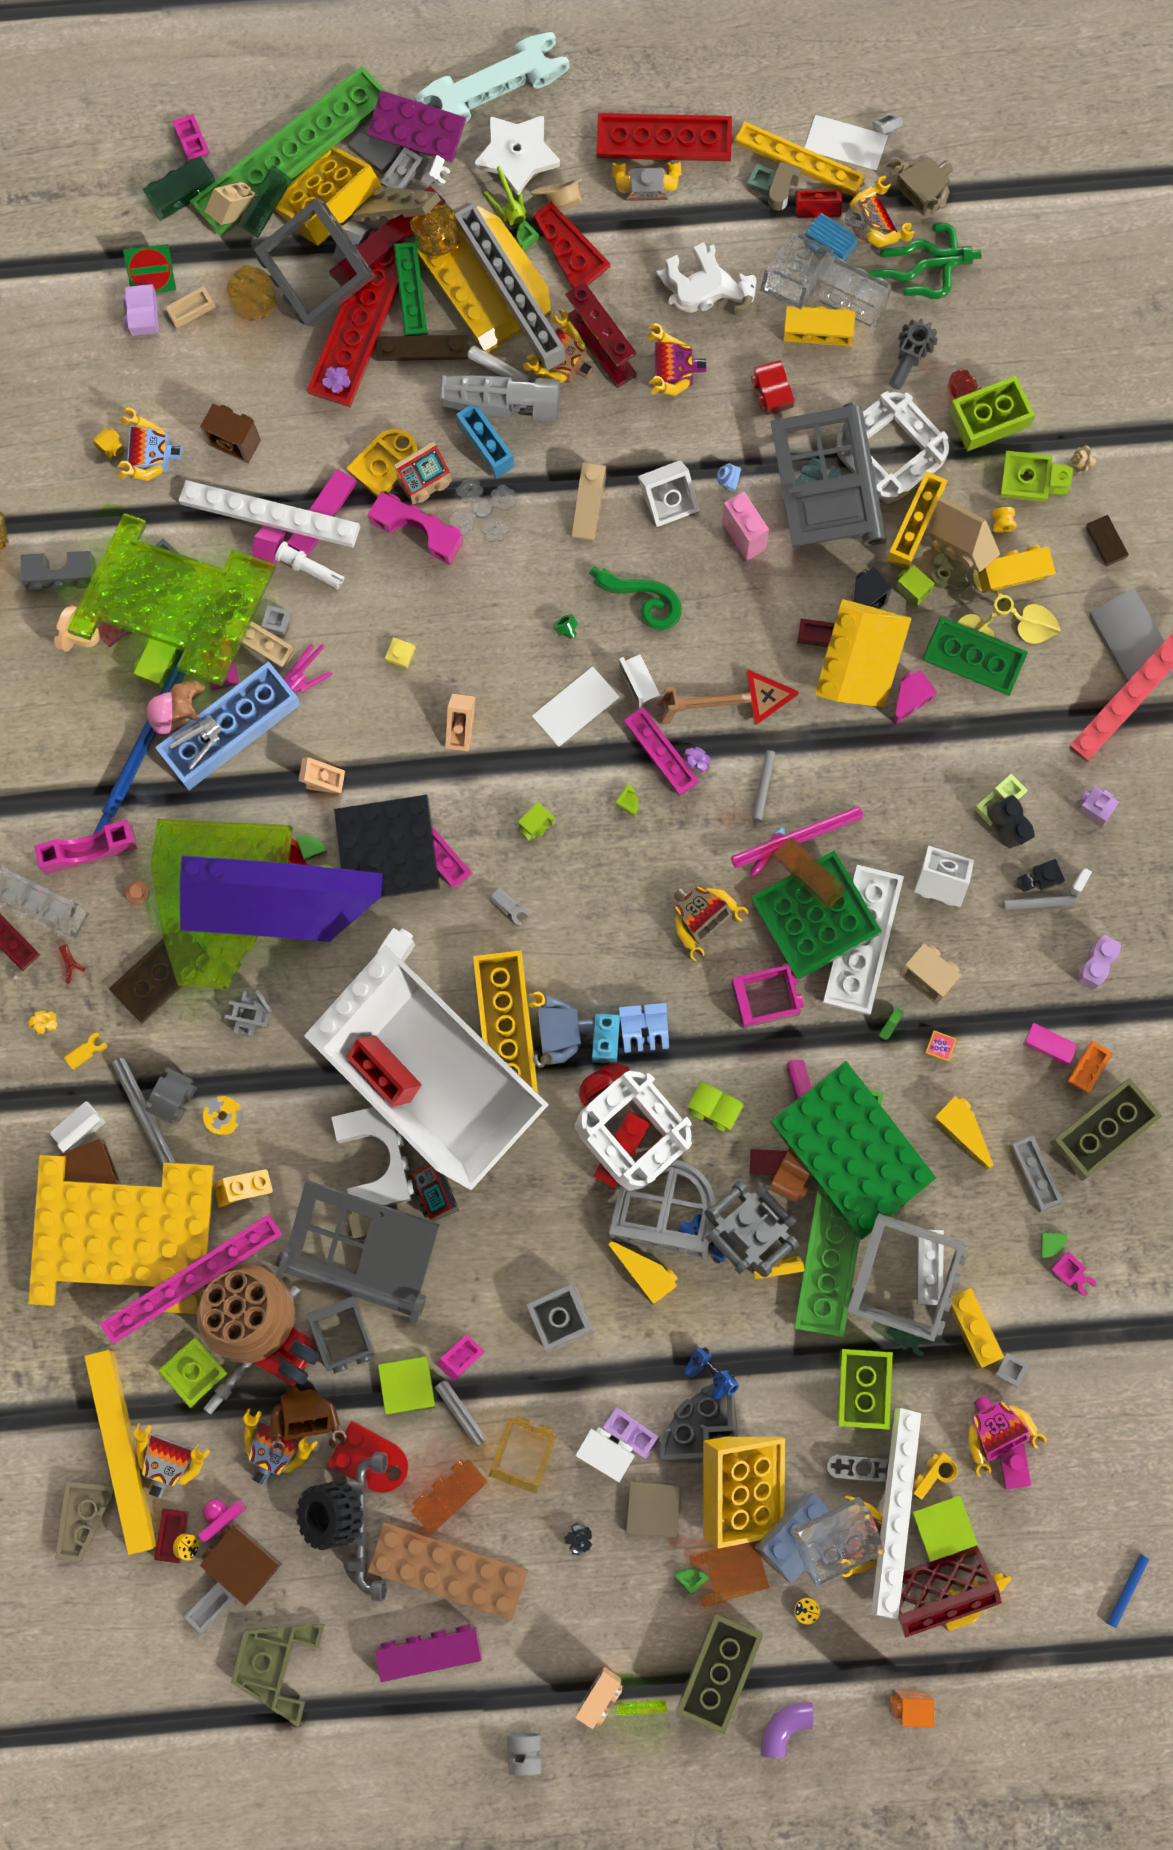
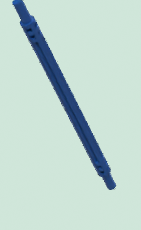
M207 605L198 624L193 626L160 695L170 692L174 685L182 682L207 632L201 621L208 619L215 611L213 607ZM148 720L102 809L103 815L93 834L100 831L103 826L108 825L112 817L115 818L157 733L150 726Z

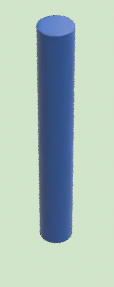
M1140 1554L1109 1617L1107 1624L1117 1628L1150 1560L1149 1558Z

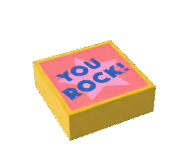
M933 1031L925 1054L948 1063L957 1039Z

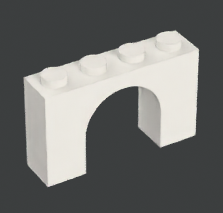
M374 1107L331 1117L338 1143L373 1137L383 1141L390 1152V1165L384 1176L375 1182L348 1188V1194L386 1207L412 1201L411 1195L415 1194L412 1188V1179L408 1180L406 1171L410 1170L407 1156L402 1157L400 1148L404 1146L403 1136L399 1132L397 1133V1130Z

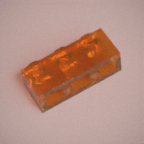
M792 837L774 853L777 862L827 909L845 893L843 884Z
M461 1458L450 1468L453 1473L447 1479L444 1476L440 1477L432 1485L434 1490L428 1496L423 1493L413 1502L415 1508L411 1512L430 1534H433L489 1482L470 1458L465 1462Z

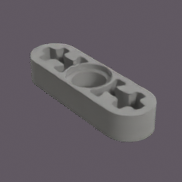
M833 1455L827 1460L826 1469L835 1478L886 1483L887 1478L884 1473L876 1472L877 1478H873L875 1472L874 1462H878V1468H886L887 1464H889V1459ZM836 1459H840L841 1464L849 1465L848 1460L852 1459V1476L847 1475L849 1470L841 1469L839 1474H836L835 1469L831 1468V1463H836ZM861 1461L867 1462L870 1466V1472L866 1476H860L856 1472V1465Z

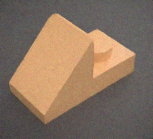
M306 757L302 758L298 781L306 783V789L340 794L342 792L345 771Z

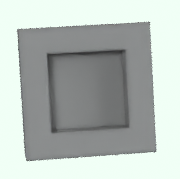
M892 112L872 121L874 130L883 135L892 134L896 131V128L903 126L901 116Z
M268 605L261 627L267 631L285 635L291 612Z
M1005 1353L995 1376L1015 1387H1019L1029 1364L1009 1353Z

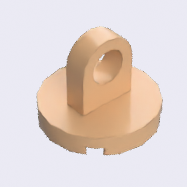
M70 605L60 615L56 625L59 635L54 637V645L58 650L67 652L74 644L83 647H93L99 642L100 634L97 626L82 620L83 616L80 607ZM86 631H91L94 633L93 636L88 639L81 637L82 634Z

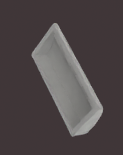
M1135 588L1090 612V616L1127 682L1165 642ZM1173 669L1163 680L1173 676Z

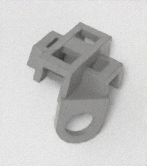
M259 989L255 990L256 995L243 991L241 1003L228 1001L230 1009L228 1015L225 1014L224 1018L236 1022L233 1032L253 1036L256 1026L267 1028L272 1009Z

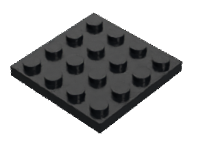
M427 794L334 809L341 869L383 873L381 898L440 889L430 803Z

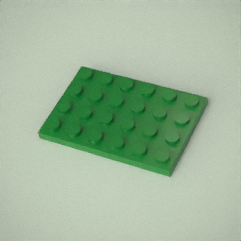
M843 1061L769 1121L860 1240H863L873 1231L878 1214L888 1217L892 1216L937 1178L847 1061Z

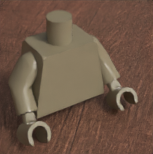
M897 157L891 158L886 167L893 169L891 171L892 176L900 173L898 174L896 187L923 216L930 210H932L930 214L934 215L937 210L945 207L950 193L948 188L950 179L948 175L953 172V167L947 160L937 166L930 158L923 161L902 162Z

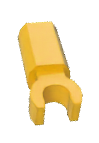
M99 1033L92 1034L89 1037L88 1043H82L64 1056L71 1069L75 1070L93 1057V1053L102 1052L108 1047L106 1043H102L100 1046L95 1045V1041L101 1037Z

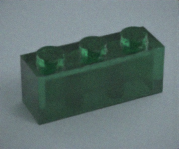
M199 156L188 160L180 168L171 170L163 178L149 183L142 190L149 205L159 220L162 221L191 204L190 201L216 180L202 157Z

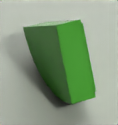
M523 220L518 227L517 243L525 251L539 239V234Z
M296 837L305 861L327 852L324 845L314 837Z
M897 1007L895 1008L879 1037L884 1040L889 1039L904 1014L902 1010Z
M1041 1233V1258L1052 1257L1059 1253L1066 1244L1068 1234Z
M684 1569L674 1574L675 1578L690 1595L710 1578L707 1574L697 1569Z

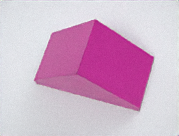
M263 526L258 531L253 541L251 568L273 574L277 563L275 555L279 546L284 542L287 531Z

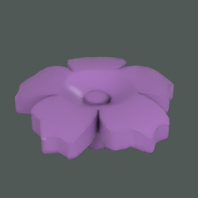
M333 367L327 368L326 378L322 379L323 386L327 387V389L332 388L333 393H339L343 391V387H349L351 381L349 376H346L348 373L347 369L338 367L335 371Z
M699 747L686 749L684 753L687 757L686 766H689V768L696 766V770H700L702 773L707 770V766L711 763L710 756L705 755L706 752Z

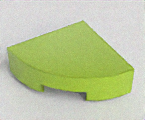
M627 783L616 800L615 805L635 817L639 806L638 797L633 787Z

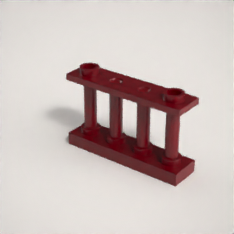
M585 281L565 293V296L575 308L568 313V321L578 331L583 342L615 386L619 388L635 378L636 371L628 360L637 355V352Z

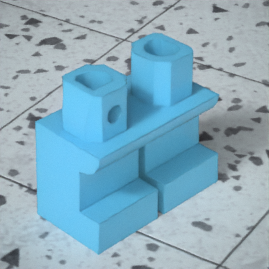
M595 1015L593 1062L617 1064L620 1015Z

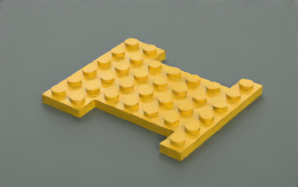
M39 1155L28 1304L54 1306L57 1281L157 1287L208 1254L214 1165L164 1162L162 1187L64 1181L66 1156ZM206 1285L164 1312L197 1314L198 1303Z

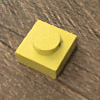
M393 637L385 656V661L408 669L416 647L411 643Z

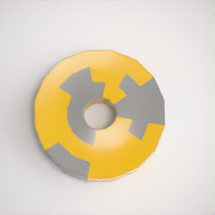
M226 1096L216 1097L205 1106L203 1121L212 1133L221 1136L230 1135L241 1126L243 1120L242 1109L232 1098ZM221 1112H226V1119L220 1120L219 1114Z

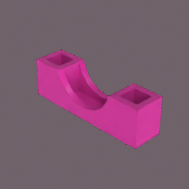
M381 492L367 514L372 525L389 534L404 526H412L422 530L429 539V554L448 565L451 564L463 544V537L458 528L442 524L434 515L429 514L427 516L421 513L418 507L413 504L406 505L402 503L397 496L391 493L387 495Z
M123 820L103 826L100 831L87 837L74 840L56 839L35 845L34 848L39 868L47 875L138 849L133 826L128 820Z

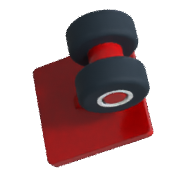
M292 1327L287 1340L280 1349L266 1359L254 1362V1364L291 1386H296L297 1383L303 1385L308 1377L304 1370L309 1363L315 1365L320 1354L316 1352L318 1346L315 1340Z

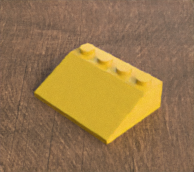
M333 146L301 173L269 205L288 222L315 198L325 201L340 225H342L353 212L357 211L373 195L374 190L382 185L369 164ZM317 214L313 215L296 229L302 236L318 246L330 235Z
M842 599L815 696L837 702L885 707L912 618Z
M721 1437L704 1440L703 1538L717 1549L762 1540L785 1513V1438Z

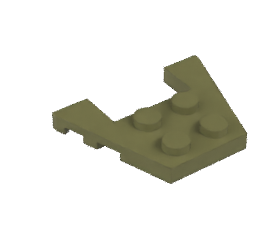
M325 1624L245 1630L231 1683L270 1707L277 1714L288 1719L292 1724L299 1726L306 1701L280 1695L293 1642L319 1648Z

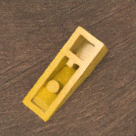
M954 1096L932 1120L987 1171L993 1166V1162L975 1115L970 1110L971 1105L964 1098L960 1097L958 1099Z
M613 1241L608 1244L653 1305L677 1287L675 1281L678 1278L670 1268L665 1270L662 1265Z

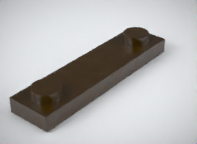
M468 335L378 336L376 358L377 361L468 359Z

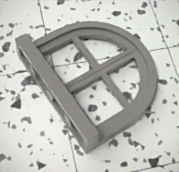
M679 1160L671 1163L662 1172L668 1173L664 1197L635 1192L634 1190L628 1191L621 1185L609 1232L610 1241L707 1260L709 1242L705 1237L712 1231L713 1224L708 1220L704 1212L709 1206L715 1205V1198L709 1182L699 1170ZM677 1175L688 1179L697 1188L703 1204L672 1199ZM631 1197L662 1203L657 1228L625 1222ZM671 1205L703 1211L698 1236L666 1230Z

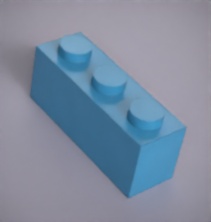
M470 405L456 414L459 428L495 479L515 467L514 456L478 406Z

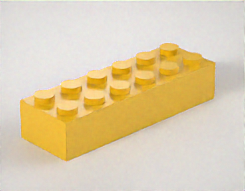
M522 951L473 956L482 1039L539 1094L536 1066L533 1061L534 1049Z

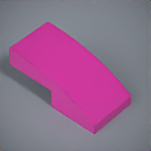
M194 114L172 121L189 162L210 154Z

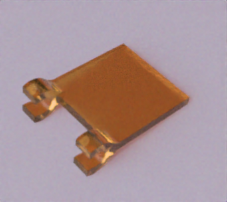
M757 1541L716 1548L689 1556L692 1566L707 1563L713 1584V1593L700 1596L702 1606H712L726 1600L769 1588L761 1555L754 1548L757 1545Z

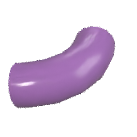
M812 1702L788 1705L773 1715L764 1729L761 1756L786 1757L787 1742L790 1736L798 1730L813 1729Z

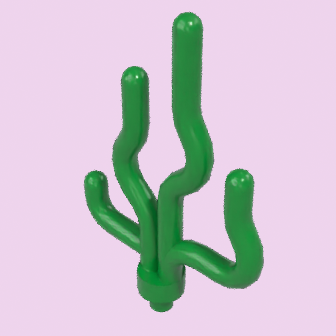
M935 223L932 226V230L934 232L947 233L949 248L940 249L929 241L914 240L902 247L884 248L880 251V255L883 258L908 255L916 249H924L937 258L921 260L909 272H900L895 269L867 270L856 272L855 278L859 281L891 278L899 282H907L916 278L926 268L944 266L942 270L943 287L941 289L933 290L925 286L906 287L902 292L904 296L921 295L929 299H940L948 295L952 289V269L957 265L973 264V259H981L982 253L981 249L973 250L972 246L958 247L955 228L948 223Z

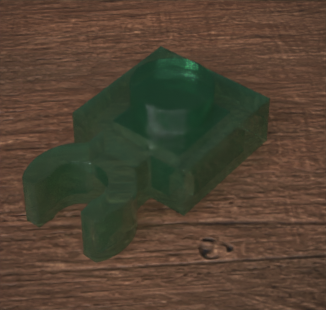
M890 1326L883 1338L906 1351L908 1345L911 1346L912 1351L918 1356L924 1355L923 1352L918 1350V1344L924 1342L926 1345H930L931 1343L928 1339L916 1337L913 1334Z

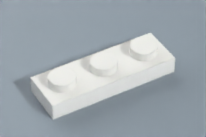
M930 1230L944 1235V1230ZM918 1237L917 1305L937 1306L943 1289L944 1245Z

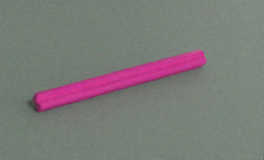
M855 807L731 856L732 865L734 868L741 867L863 818V812L860 807Z

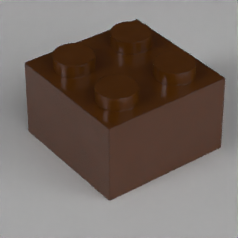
M213 403L200 425L209 446L248 464L261 441L254 420L245 414L240 416L234 413L231 408L225 405L218 406Z

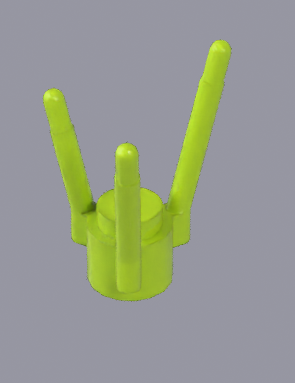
M497 166L501 182L509 200V203L505 205V211L488 191H484V194L502 216L504 223L509 221L510 225L520 224L526 219L527 215L522 192L517 195L518 202L514 201L502 168Z

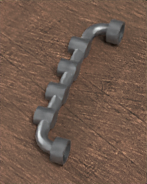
M375 1452L371 1458H366L360 1462L356 1470V1479H350L349 1481L352 1491H356L357 1499L362 1504L360 1508L363 1511V1517H361L363 1524L362 1528H359L360 1533L358 1537H355L352 1543H348L351 1546H355V1556L351 1555L348 1559V1570L355 1571V1581L359 1590L371 1595L372 1601L383 1602L387 1594L386 1581L374 1580L372 1585H370L365 1580L367 1568L365 1546L368 1538L367 1531H365V1520L368 1515V1508L365 1505V1496L368 1490L366 1471L372 1468L373 1473H385L388 1466L387 1454Z

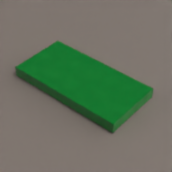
M940 616L921 661L1010 696L1028 652Z

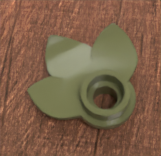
M942 551L935 555L933 559L934 568L930 574L935 587L945 588L950 586L955 590H963L971 585L968 578L964 576L970 568H967L958 560H952Z

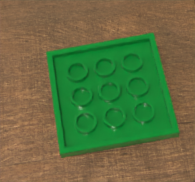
M835 850L751 897L797 980L882 934L881 928Z

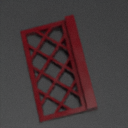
M978 1545L904 1571L902 1583L907 1585L903 1593H901L898 1620L903 1634L907 1638L1002 1604L997 1583L993 1580ZM976 1555L978 1561L974 1568L963 1564L966 1558ZM946 1565L954 1567L951 1576L939 1573L941 1567ZM959 1570L971 1573L967 1582L956 1579ZM926 1574L931 1577L925 1585L915 1581L918 1575ZM976 1575L988 1581L987 1584L979 1587L972 1585ZM936 1578L947 1582L943 1591L932 1587ZM952 1584L964 1588L962 1593L956 1595L949 1594L948 1592ZM912 1587L923 1590L919 1600L907 1596ZM928 1593L939 1596L937 1602L931 1604L924 1602ZM904 1601L915 1605L913 1610L902 1614L901 1607Z

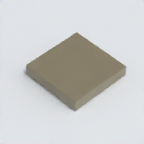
M630 1482L626 1534L677 1538L680 1485Z

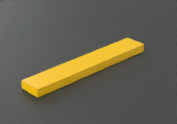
M745 121L734 140V144L776 163L783 162L801 168V174L853 197L858 194L866 175Z

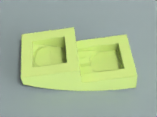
M1010 774L986 798L976 805L974 810L991 826L993 823L988 816L987 806L1010 795H1014L1019 800L1028 790Z

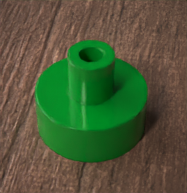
M568 614L557 620L553 627L559 636L566 634L571 639L577 635L574 629L577 627L578 622L573 614Z

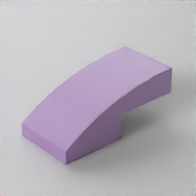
M616 1407L602 1427L617 1439L633 1447L632 1450L645 1459L660 1440L658 1436L618 1407Z

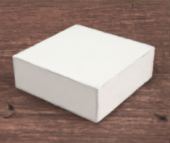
M1084 868L1079 872L1069 890L1071 895H1076L1077 897L1081 893L1092 871Z

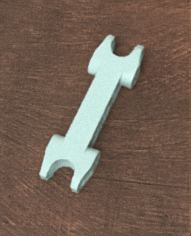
M553 32L530 36L515 45L514 52L516 55L456 83L449 76L433 81L415 96V101L429 106H437L441 110L464 116L467 122L471 118L469 110L531 82L536 89L551 84L570 68L569 60L567 57L550 59L544 56L556 44V37Z

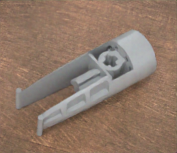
M442 375L439 399H443L442 408L448 407L462 411L468 406L473 405L478 406L485 415L511 417V414L533 415V421L557 423L561 383L558 379L536 378L535 383L512 381V377H446Z

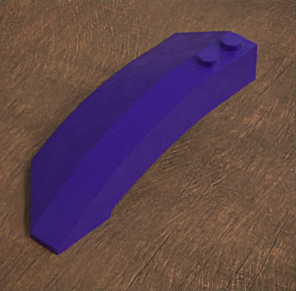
M182 856L180 870V930L331 942L342 930L353 923L364 911L381 898L383 873L277 862Z

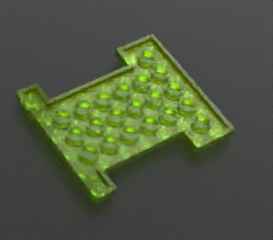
M124 513L67 628L68 633L91 641L101 621L184 650L177 665L178 671L222 686L274 574L275 564L231 550L224 567L220 568L140 541L147 525L146 520Z

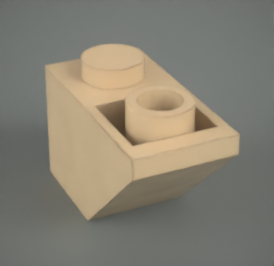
M241 182L214 188L205 213L220 225L235 222L256 200L258 195L251 191L247 184Z

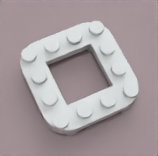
M884 392L880 395L879 400L863 412L868 439L894 419L923 450L897 472L889 475L871 456L879 500L886 504L898 501L921 484L926 471L933 474L945 463L949 451L948 436L945 431L941 433L912 402L913 397L908 393ZM846 423L839 431L835 447L850 445ZM852 450L837 453L853 474L856 473Z
M631 1071L619 1077L579 1113L575 1122V1130L584 1144L611 1176L628 1191L641 1189L654 1181L659 1174L683 1152L688 1150L692 1144L690 1130L692 1124L688 1117L682 1119L652 1084L655 1080L653 1076L649 1073L645 1075L640 1072ZM631 1100L663 1136L636 1162L604 1126L611 1117Z

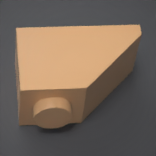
M452 694L447 710L445 749L469 751L474 722L475 697Z

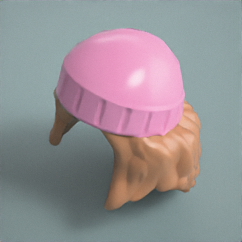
M186 680L183 683L174 685L170 692L152 698L147 705L146 715L153 730L158 734L169 735L179 730L191 719L195 721L200 720V717L195 714V710L191 705L192 701L203 692L205 685L197 681Z

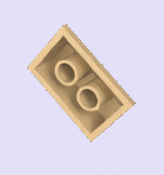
M943 497L938 499L929 528V534L933 540L931 542L932 546L936 551H942L947 554L952 560L962 562L967 568L971 567L981 572L1000 555L986 520Z

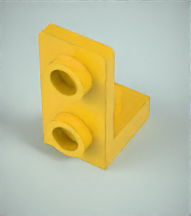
M266 1169L223 1178L213 1184L218 1209L227 1207L236 1201L273 1192Z

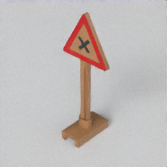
M748 670L746 677L749 693L684 699V697H676L675 686L665 687L657 703L658 706H663L665 710L660 719L661 724H670L676 712L685 711V709L749 703L752 708L754 725H758L797 697L799 692Z

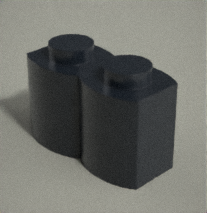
M1014 795L999 799L987 806L988 816L991 822L998 827L999 837L1007 848L1010 849L1022 845L1035 837L1033 826L1024 816L1022 805Z

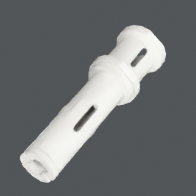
M285 541L276 552V561L279 562L281 560L292 566L293 570H302L337 590L344 581V576L307 558V554L304 551L299 552L289 547Z

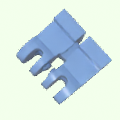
M666 1003L644 1005L645 1013L641 1012V1005L619 1007L625 1053L631 1052V1039L637 1040L638 1052L643 1051L645 1039L642 1037L641 1029L645 1028L649 1032L647 1042L648 1044L650 1043V1050H655L654 1038L657 1036L661 1038L662 1049H669Z

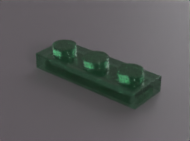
M271 166L237 225L254 237L259 238L293 179L275 166Z

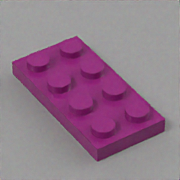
M380 90L367 135L428 156L435 157L438 155L445 161L453 163L466 118Z

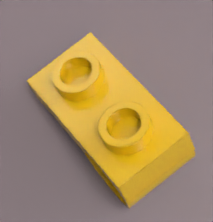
M940 1452L938 1455L934 1453L926 1463V1466L929 1468L924 1475L919 1474L914 1479L912 1494L922 1500L936 1480L942 1482L953 1481L957 1476L958 1468L951 1460L952 1458L944 1452ZM942 1463L949 1464L951 1468L950 1475L945 1478L941 1477L938 1472L939 1466Z

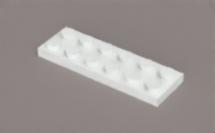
M861 865L856 866L853 882L881 928L882 934L833 961L823 1004L870 1016L904 876Z

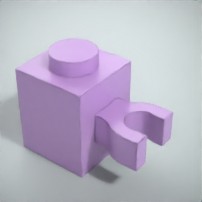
M1095 786L1091 792L1086 790L1078 801L1082 804L1078 812L1102 827L1119 801L1112 797L1113 794L1107 790L1102 791Z

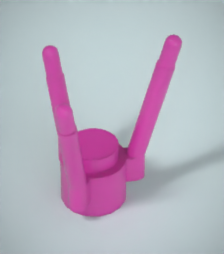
M311 644L283 679L295 693L299 690L304 693L309 687L333 674L332 671H329L305 683L308 678L302 672L324 649V644H321L306 660L314 648V645Z

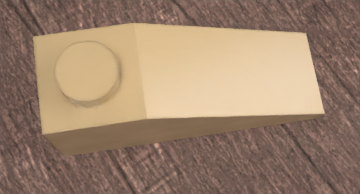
M583 463L572 538L595 541L606 481V466Z

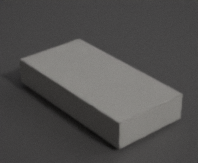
M216 1582L183 1618L199 1635H202L237 1598L219 1582Z

